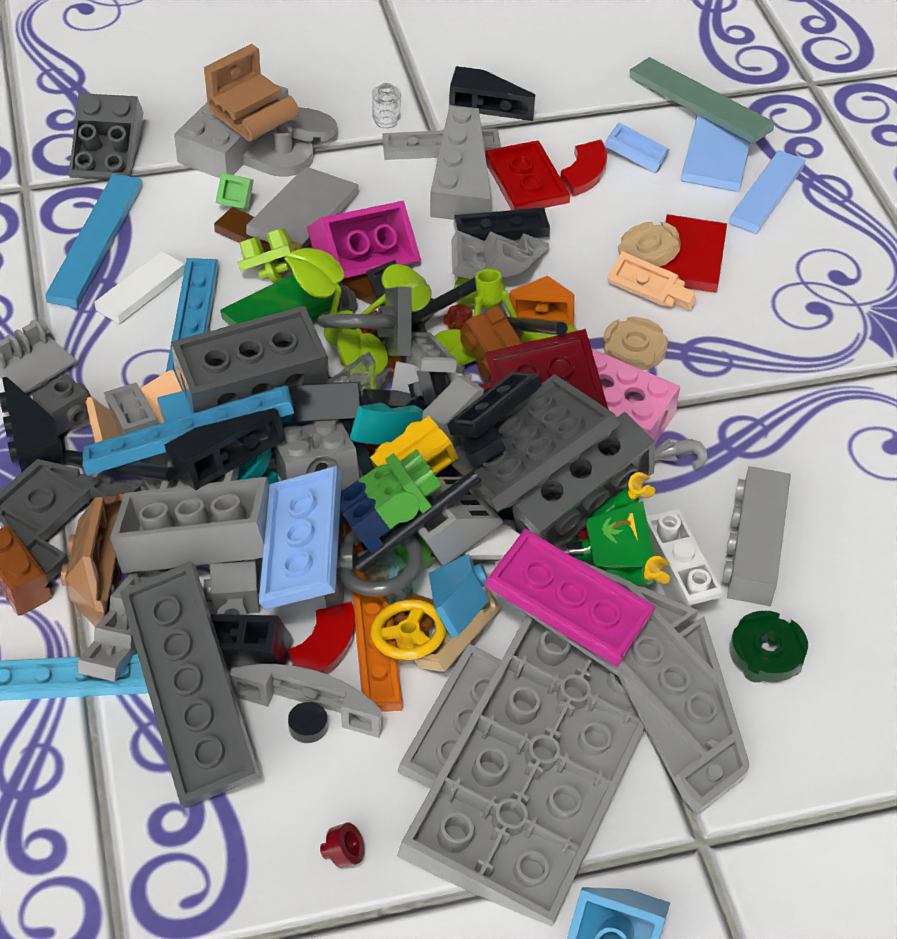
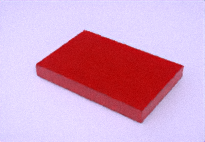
M539 140L485 151L487 167L511 210L548 208L570 203L571 195Z
M667 214L665 222L676 228L681 245L676 257L660 268L677 274L679 279L685 282L684 288L717 293L727 223Z

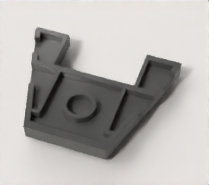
M37 459L0 491V527H11L44 571L49 583L61 572L63 564L69 563L66 553L49 544L46 540L91 498L95 499V497L142 491L141 485L132 481H128L127 485L114 482L111 476L99 474L97 477L80 474V469Z

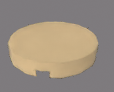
M644 222L624 233L621 237V244H618L619 255L621 252H625L661 267L673 260L680 251L681 241L679 233L674 226L666 222H660L661 225H653V222Z
M627 317V321L619 322L620 319H618L606 328L602 343L604 354L641 370L653 368L665 359L668 338L663 334V329L651 320L640 317Z

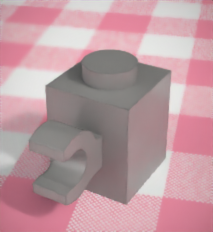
M255 560L210 564L211 579H204L203 581L204 595L207 602H212L214 614L246 615L249 613H259Z

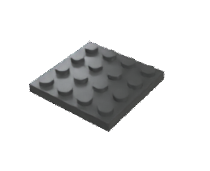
M554 374L544 381L542 386L494 424L506 447L505 451L474 467L467 456L462 442L459 441L453 445L458 459L448 465V467L459 477H463L473 469L481 479V482L472 489L499 512L503 508L513 506L518 502L520 496L531 488L544 484L550 478V475L562 466L576 461L581 453L590 446L607 439L611 431L620 426V423L613 412Z

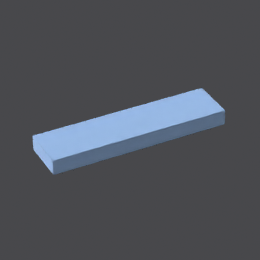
M778 150L730 216L729 223L757 234L803 170L806 160Z

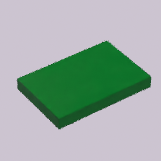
M294 274L220 309V312L225 322L229 325H234L305 305L312 319L332 308L334 294L328 298L314 297L300 286Z

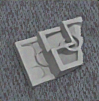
M456 230L451 239L452 274L472 279L478 271L492 268L500 271L502 278L511 277L525 272L547 251L549 243L524 233L517 243L493 232H490L486 240L483 241Z

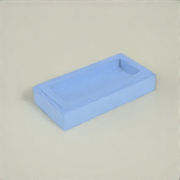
M621 123L616 125L604 145L654 173L657 172L670 150Z

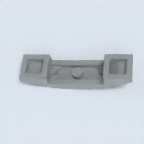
M280 664L241 666L232 668L229 673L236 698L267 707L274 694L300 702H314L325 709L341 713L342 728L377 738L381 735V709L365 694L335 677L307 668Z

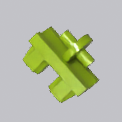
M285 227L266 233L271 250L267 252L263 251L259 236L239 242L244 259L237 262L240 271L265 263V268L258 270L259 277L261 279L269 277L273 283L284 278L283 272L290 270V265L287 261L280 263L278 258L301 249L299 241L292 243Z

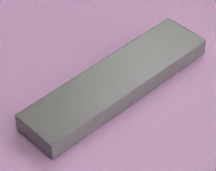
M482 129L484 150L501 148L498 129ZM444 131L382 133L384 160L438 158Z
M411 332V356L409 357L420 371L456 373L457 360L431 332Z

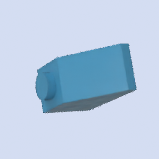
M469 554L428 573L434 608L451 638L460 635L489 601L485 587L488 575L481 563L475 566Z

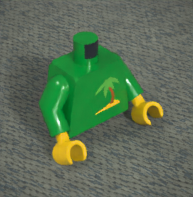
M641 472L634 473L629 479V487H626L593 513L592 517L586 520L588 539L567 542L568 554L583 562L592 561L593 566L626 579L636 586L645 587L652 584L654 580L661 584L668 583L670 575L660 570L665 566H669L670 562L660 556H654L643 501L638 502L639 496L650 498L655 494V488L650 485L642 488V484L649 480L650 476Z

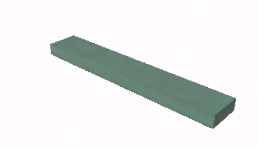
M651 57L630 69V78L753 144L774 130V121Z

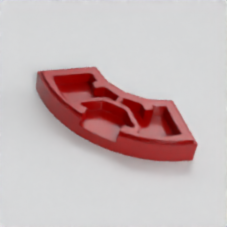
M601 139L576 145L574 151L576 161L570 167L561 170L560 178L572 196L582 194L593 188L599 182L604 170H606L607 150Z
M352 601L315 610L316 625L312 634L302 644L288 649L292 666L307 668L324 674H329L338 666V661L351 646L354 637L355 616Z

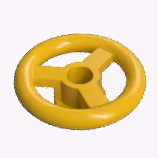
M410 599L390 604L379 612L372 623L371 638L376 648L384 655L398 660H414L435 651L443 642L447 629L437 614L434 605L422 600ZM410 611L408 618L401 621L398 625L383 628L386 621L392 616ZM424 613L429 615L435 622V632L431 639L420 628V620ZM395 639L396 647L390 645L385 640Z

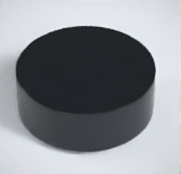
M303 702L294 706L288 715V728L291 736L302 743H312L320 740L328 729V718L325 709L314 702Z

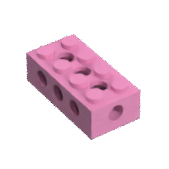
M592 349L608 409L615 414L616 418L623 412H626L656 444L676 414L680 386Z

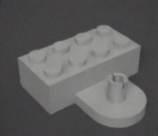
M277 85L282 89V96L277 99L280 101L289 96L288 88ZM207 103L174 134L177 162L217 178L221 177V173L234 175L243 165L273 176H294L305 166L310 167L314 159L312 142L292 138V127L290 125L282 124L262 136L248 141L210 111Z
M240 466L196 491L175 475L172 481L162 480L160 489L124 493L110 536V541L122 573L175 568L190 561L194 565H204L240 560L252 561L263 558L269 497L267 477L237 480Z

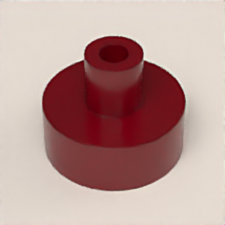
M349 822L331 827L327 832L326 842L320 846L322 857L326 860L331 859L339 868L359 864L364 857V842L357 827Z

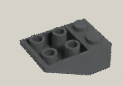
M78 93L68 174L70 178L109 180L112 174L131 176L141 139L144 114L138 96Z

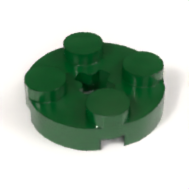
M773 611L752 612L745 615L739 621V625L734 629L731 637L730 653L735 664L743 670L746 679L754 683L762 681L779 682L790 679L801 672L808 650V640L799 624L792 619L790 623L780 619V613ZM763 641H768L770 646L776 645L778 648L774 651H768L762 648Z

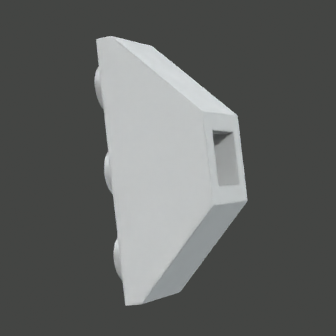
M679 508L646 516L654 556H660L670 562L669 566H665L660 570L670 575V581L666 584H661L666 596L687 606L723 597L724 592Z

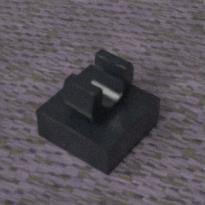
M416 371L419 381L408 384L411 398L423 395L425 405H428L450 385L447 372Z

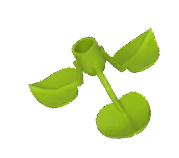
M314 248L298 249L286 255L284 259L290 265L297 282L307 293L317 298H328L334 293L332 308L329 314H355L349 310L337 312L342 291L338 283L344 278V271L332 255ZM393 264L384 270L382 284L386 289L412 287V313L422 310L429 303L432 295L431 288L426 283V280L412 268L402 264ZM385 294L361 314H371L385 302ZM324 328L325 339L328 343L337 347L345 367L354 381H360L361 388L365 387L387 366L388 353L386 348L373 334H362L359 328Z
M487 268L478 271L475 275L476 291L457 301L462 306H475L474 317L480 314L481 306L491 309L498 306L500 301L503 300L510 316L518 318L509 300V293L505 290L501 273L496 269ZM459 276L454 288L470 279ZM567 325L568 330L566 333L578 331L576 328ZM449 329L437 333L434 337L457 360V365L468 364L476 360L472 352H467L464 349L460 339L461 330ZM518 331L523 334L521 336L522 343L557 336Z

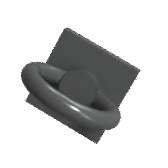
M412 287L385 289V306H380L377 314H322L317 318V324L322 328L377 329L378 336L385 337V348L388 356H411Z
M340 510L335 593L325 595L326 606L331 607L343 604L345 586L353 592L372 597L391 595L409 586L418 576L423 564V551L418 539L412 535L401 543L408 552V562L400 574L385 581L373 582L363 580L355 575L356 567L353 564V561L356 560L355 547L362 541L354 530L346 536L344 535ZM395 525L393 528H391L389 531H387L380 537H386L389 533L395 530L398 527V525Z

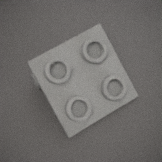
M42 319L39 321L32 320L30 324L22 328L23 332L17 329L14 331V336L9 334L0 341V377H8L26 394L77 363V360L45 334L49 328Z

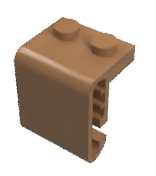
M253 44L204 67L207 104L210 111L246 140L252 141L299 116L298 105L291 95L280 101L277 100L282 96V89L261 74L259 48Z

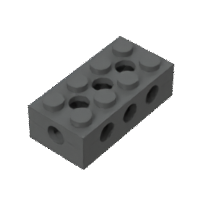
M305 305L171 341L175 371L192 414L273 390L275 386L289 387L291 385L328 382V355Z
M623 412L617 417L620 426L611 431L607 439L593 444L583 451L576 461L564 465L552 473L544 484L535 486L520 496L518 502L512 506L516 531L521 534L524 529H527L560 549L586 528V520L592 517L593 513L623 489L629 487V479L634 473L641 472L649 476L654 473L655 441L626 412Z

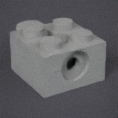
M340 419L312 420L310 423L298 426H286L283 428L286 440L273 447L276 470L281 481L337 466L342 473L341 490L346 489L360 479L356 448Z

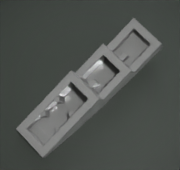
M137 382L104 392L105 399L121 435L158 424V419ZM167 452L138 461L167 466L169 459ZM140 476L146 490L160 489L162 480Z
M167 569L131 572L110 596V610L95 626L93 643L78 659L79 674L116 681L136 651L120 591L168 571Z

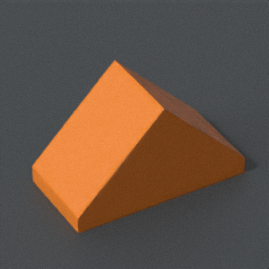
M545 276L510 290L509 300L518 318L561 321L567 325L575 324V294L551 277Z

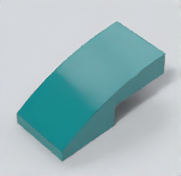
M383 403L358 406L350 439L354 442L369 444L392 442L404 433L408 425L415 421H421L424 410L415 405L390 408Z

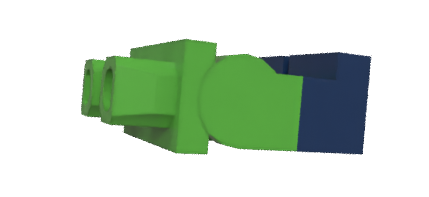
M417 449L401 461L395 453L391 454L385 459L388 464L376 467L341 491L340 508L351 528L371 554L384 545L380 536L399 522H407L413 519L419 509L422 513L429 510L432 506L426 497L442 487V484Z

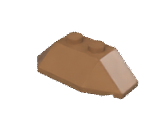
M124 493L95 497L79 518L75 534H70L69 563L63 564L61 570L62 586H67L71 603L94 627L110 610V596L119 586L121 568L110 541V536Z

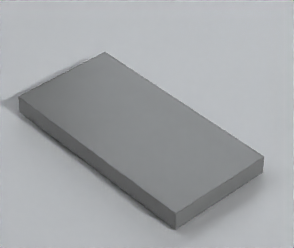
M305 166L247 224L246 234L252 237L259 236V239L269 242L266 233L285 227L292 243L299 241L301 249L308 248L311 241L306 227L322 217L339 214L358 194L359 184Z

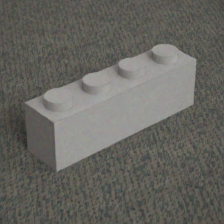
M748 466L745 480L738 479L735 500H740L741 505H734L731 526L737 527V532H730L726 554L733 555L732 561L726 560L722 582L729 583L727 598L771 607L778 581L791 478L790 473Z

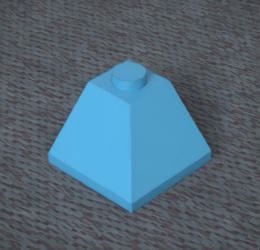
M582 887L567 939H660L670 902L631 889Z

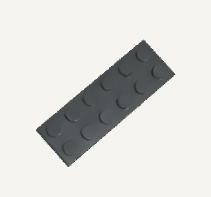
M190 561L121 590V598L180 805L185 808L261 777L196 566Z

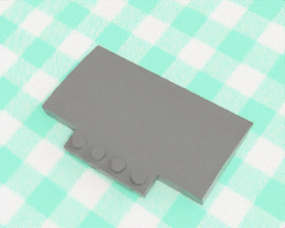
M526 615L502 660L468 643L399 764L398 772L431 789L405 834L397 856L473 894L552 926L645 729L619 677L529 615Z

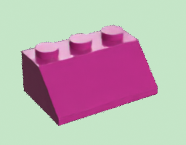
M404 200L322 217L306 227L312 248L332 255L344 271L343 279L364 275L366 271L396 260L397 264L402 265L421 261Z

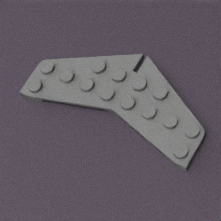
M581 561L656 606L638 637L618 667L511 603L619 677L683 800L696 814L700 813L743 779L749 769V760L705 616L679 633L677 631L695 619L699 610L645 587L636 586L626 579Z

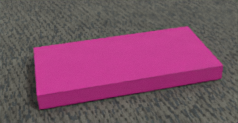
M527 529L523 530L485 583V587L616 667H618L656 608L653 604Z

